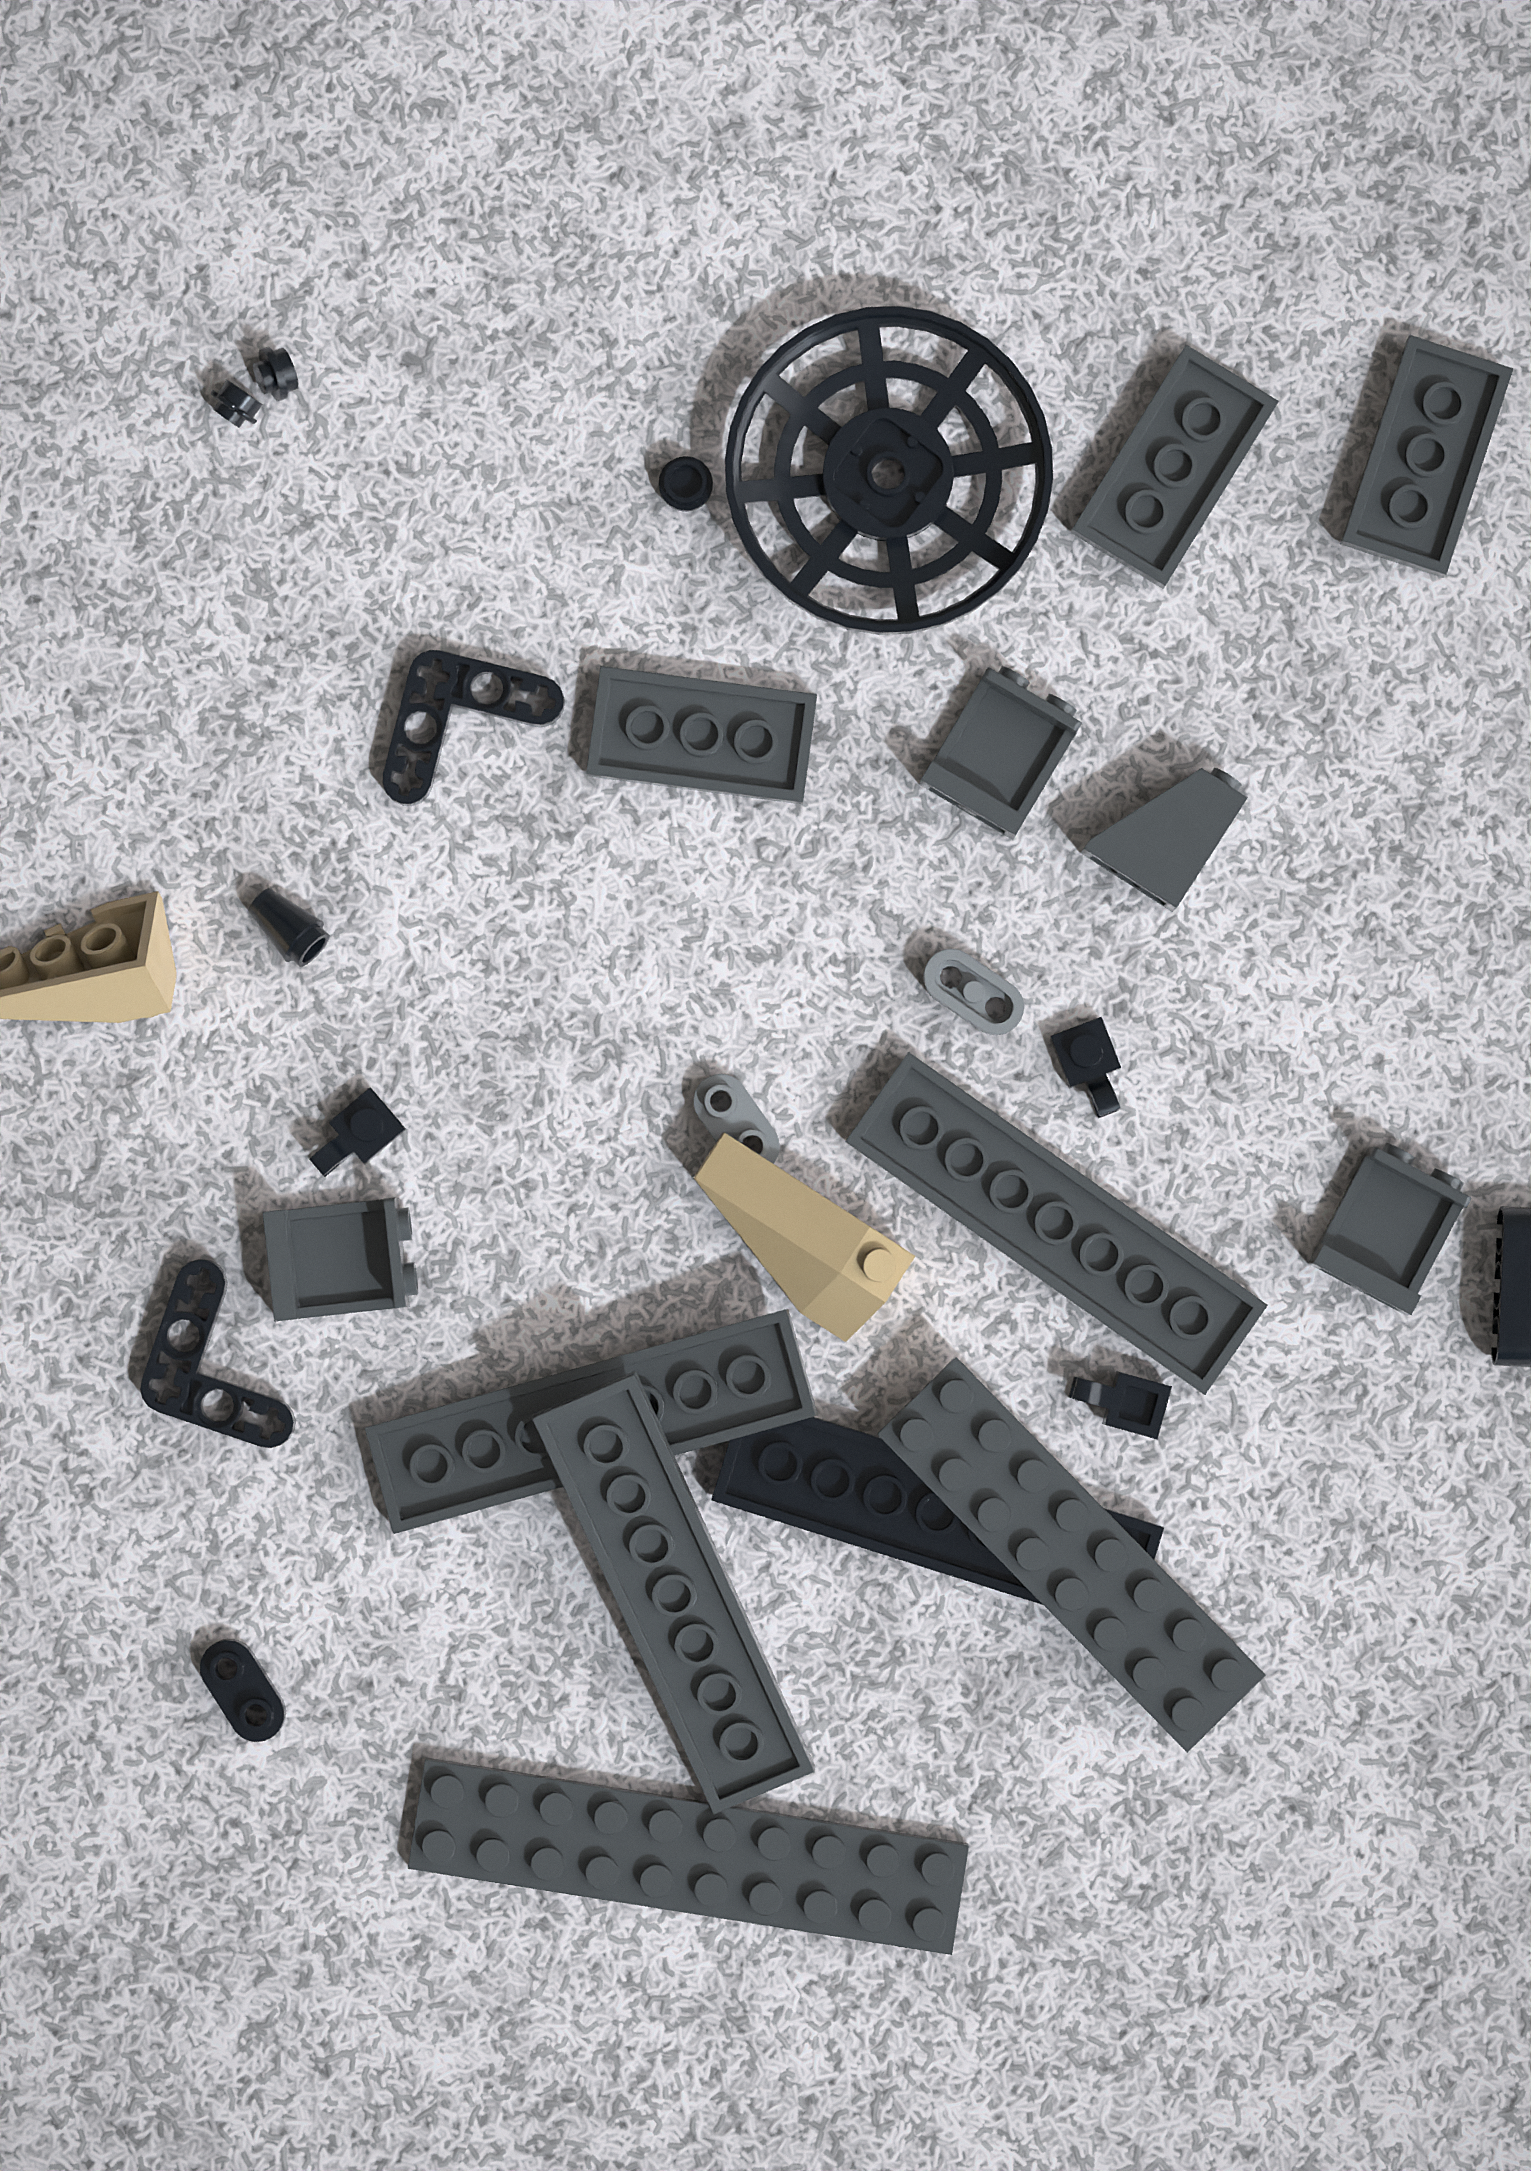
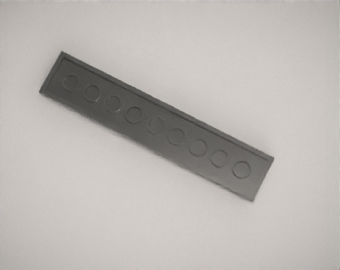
M426 1758L408 1869L952 1955L969 1844L736 1806L713 1814L709 1803L704 1801Z

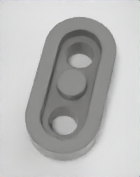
M958 949L939 951L928 961L923 974L924 986L929 995L978 1030L989 1035L1006 1034L1019 1024L1024 1013V1001L1014 985L967 953ZM947 967L956 968L961 974L960 984L953 988L944 986L940 980L941 971ZM999 998L1004 1001L1006 1012L1003 1017L995 1019L986 1013L985 1005L989 999Z
M716 1074L704 1079L695 1091L694 1109L715 1142H717L722 1132H725L740 1143L748 1136H757L763 1142V1150L759 1155L774 1164L780 1149L779 1138L742 1083L726 1074ZM717 1091H725L731 1096V1106L724 1112L715 1111L710 1105L711 1096Z

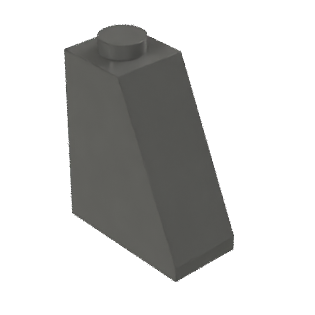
M1215 767L1211 773L1201 768L1090 839L1081 854L1173 912L1179 906L1248 797L1238 792L1242 784L1228 773Z

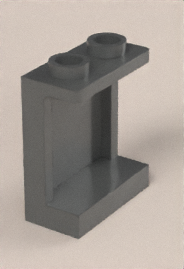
M1004 666L1000 668L999 672L988 667L936 757L930 763L919 785L1013 840L1082 725V722L1074 718L1077 710L1061 698L1048 694L1046 700L1027 690L1030 682L1017 672Z
M1385 1143L1382 1150L1377 1147H1369L1308 1264L1404 1315H1412L1421 1298V1295L1418 1293L1461 1210L1468 1207L1472 1198L1460 1192L1464 1183L1459 1179L1434 1168L1430 1176L1411 1166L1415 1160L1413 1155L1392 1144Z
M393 1197L381 1200L263 1212L274 1322L410 1307L409 1296L418 1295L415 1262L405 1263L403 1241L412 1240L409 1207L399 1208L398 1198Z

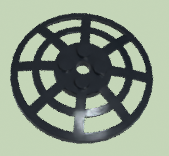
M903 306L865 307L835 314L805 328L781 345L758 369L743 393L730 425L725 454L726 496L733 525L747 555L765 580L790 603L816 619L846 630L876 635L912 634L944 626L972 613L996 596L1019 572L1037 543L1048 513L1053 484L1052 445L1045 416L1030 384L1013 361L988 338L962 322L932 311ZM901 327L926 331L953 341L968 351L949 377L915 363L896 360L884 361L880 328ZM858 331L862 364L848 367L829 376L815 386L805 397L779 376L790 363L814 346L838 335ZM985 364L1000 377L1016 399L1028 425L1032 442L999 448L997 437L986 414L975 399L966 392ZM894 378L913 381L929 387L937 393L919 416L904 409L889 407L886 379ZM864 382L867 412L855 416L841 427L819 409L823 402L837 392L856 383ZM766 394L791 415L784 426L777 445L774 478L742 481L741 462L746 434L754 412ZM954 406L962 411L972 425L981 444L982 451L955 456L951 455L945 439L937 429ZM805 426L829 445L824 459L823 473L791 477L790 468L793 450L799 434ZM882 461H894L901 466L904 472V479L899 486L893 489H884L875 483L872 471ZM1035 464V488L1031 512L1020 540L1013 551H1010L986 534L999 504L1003 481L1002 470ZM985 473L986 483L983 501L976 519L971 524L946 505L952 491L954 478ZM826 496L832 511L840 521L821 545L813 538L803 524L795 507L794 499ZM778 502L780 513L789 533L800 548L810 557L791 582L777 570L761 548L749 522L745 503ZM930 525H935L958 542L940 558L912 569L908 538L921 533ZM857 534L873 540L886 541L890 572L862 569L842 561L839 557ZM971 552L998 569L987 583L965 599L937 612L919 616L915 585L928 582L947 573L964 561ZM828 571L839 578L858 585L875 588H893L897 619H873L850 615L823 605L810 597L809 594Z

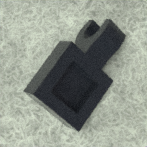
M1102 1017L1050 1036L1069 1089L1085 1083L1098 1119L1119 1111L1120 1105L1107 1074L1120 1070L1121 1065Z
M370 1087L329 1121V1124L339 1135L317 1151L309 1160L324 1177L329 1175L353 1153L366 1165L407 1129Z
M1116 1371L1112 1387L1074 1376L1068 1397L1106 1408L1102 1422L1104 1425L1158 1440L1172 1386Z

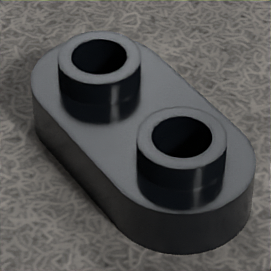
M223 1639L211 1645L202 1656L200 1674L203 1682L234 1731L243 1739L252 1742L266 1741L275 1736L285 1722L286 1706L253 1651L245 1643L236 1639ZM222 1658H230L236 1663L237 1672L234 1677L226 1678L219 1673L218 1663ZM257 1704L265 1709L267 1717L264 1723L254 1724L248 1719L247 1710L249 1706Z

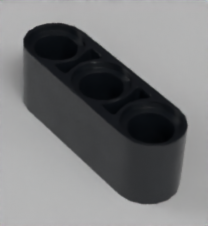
M1501 1206L1497 1215V1225H1502V1238H1496L1494 1279H1500L1499 1293L1494 1292L1492 1334H1497V1347H1491V1358L1495 1366L1531 1367V1208Z

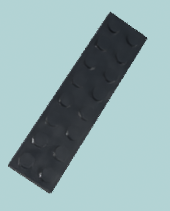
M811 1417L729 1441L711 1501L1043 1605L880 1437L824 1419ZM1104 1508L1155 1560L1164 1527Z

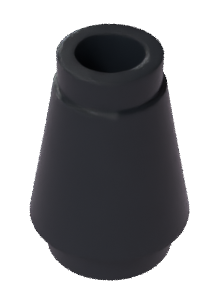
M271 888L262 891L249 906L248 912L255 918L286 962L294 961L299 967H303L315 959L328 943L330 935L323 929L324 922L282 895L277 894Z

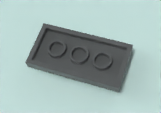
M1408 336L1340 542L1341 545L1441 578L1447 575L1513 368L1416 336Z
M1185 345L1072 528L1071 533L1164 589L1279 401L1190 346Z
M600 666L586 775L596 778L803 805L817 694Z

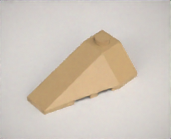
M159 891L107 902L91 909L95 922L68 934L65 933L61 923L44 930L46 938L37 943L32 950L23 954L16 947L12 946L1 949L0 1019L122 1023L171 1012L177 972L163 899Z
M722 1132L693 1177L731 1227L735 1229L754 1253L757 1260L788 1296L787 1298L801 1314L844 1342H847L886 1303L915 1258V1255L725 1132Z

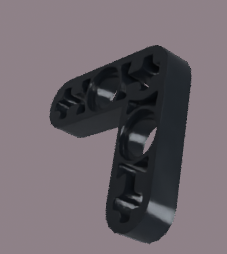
M428 650L420 653L413 660L409 669L384 767L382 784L385 792L395 803L402 806L420 804L429 796L433 787L453 707L533 727H547L554 724L564 711L565 699L561 688L554 680L545 676L440 650ZM433 661L442 662L443 672L450 675L447 683L438 682L435 688L434 701L445 700L441 711L427 703H411L414 693L420 697H425L427 681L419 676L422 668L430 669ZM484 674L497 676L503 684L501 697L491 704H482L472 695L474 681ZM511 680L523 681L518 691L528 695H536L539 687L547 688L549 699L556 701L554 708L544 709L541 717L532 715L533 710L530 704L515 700V712L504 710L512 696ZM419 713L432 716L437 724L435 736L429 742L423 744L411 741L406 734L408 720L413 715ZM400 746H404L414 753H431L429 763H425L420 759L417 760L415 775L420 780H423V784L420 789L411 788L408 796L400 795V786L393 782L395 773H405L409 760L408 756H397Z
M203 1259L191 1261L181 1268L173 1286L141 1380L140 1391L142 1399L148 1407L156 1412L260 1447L273 1448L280 1446L288 1441L295 1431L296 1419L293 1410L287 1403L199 1372L227 1292L228 1281L224 1270L215 1262ZM203 1268L210 1270L209 1280L217 1284L214 1293L207 1292L203 1294L198 1307L210 1310L207 1320L194 1312L177 1311L180 1299L187 1305L191 1304L195 1288L187 1284L188 1277L190 1275H200ZM180 1320L191 1321L199 1330V1342L194 1349L188 1352L175 1349L170 1342V1329ZM162 1351L175 1360H189L192 1362L189 1372L182 1367L177 1368L174 1385L181 1388V1393L179 1397H169L166 1403L158 1401L159 1391L152 1388L153 1380L164 1379L170 1363H159ZM215 1389L224 1390L229 1393L234 1403L233 1412L230 1417L221 1422L210 1419L203 1408L206 1395ZM244 1397L254 1400L253 1405L248 1411L265 1415L270 1411L271 1407L279 1410L278 1420L285 1423L283 1432L275 1431L271 1434L270 1439L261 1436L263 1427L248 1420L244 1422V1432L235 1429V1424L243 1414Z

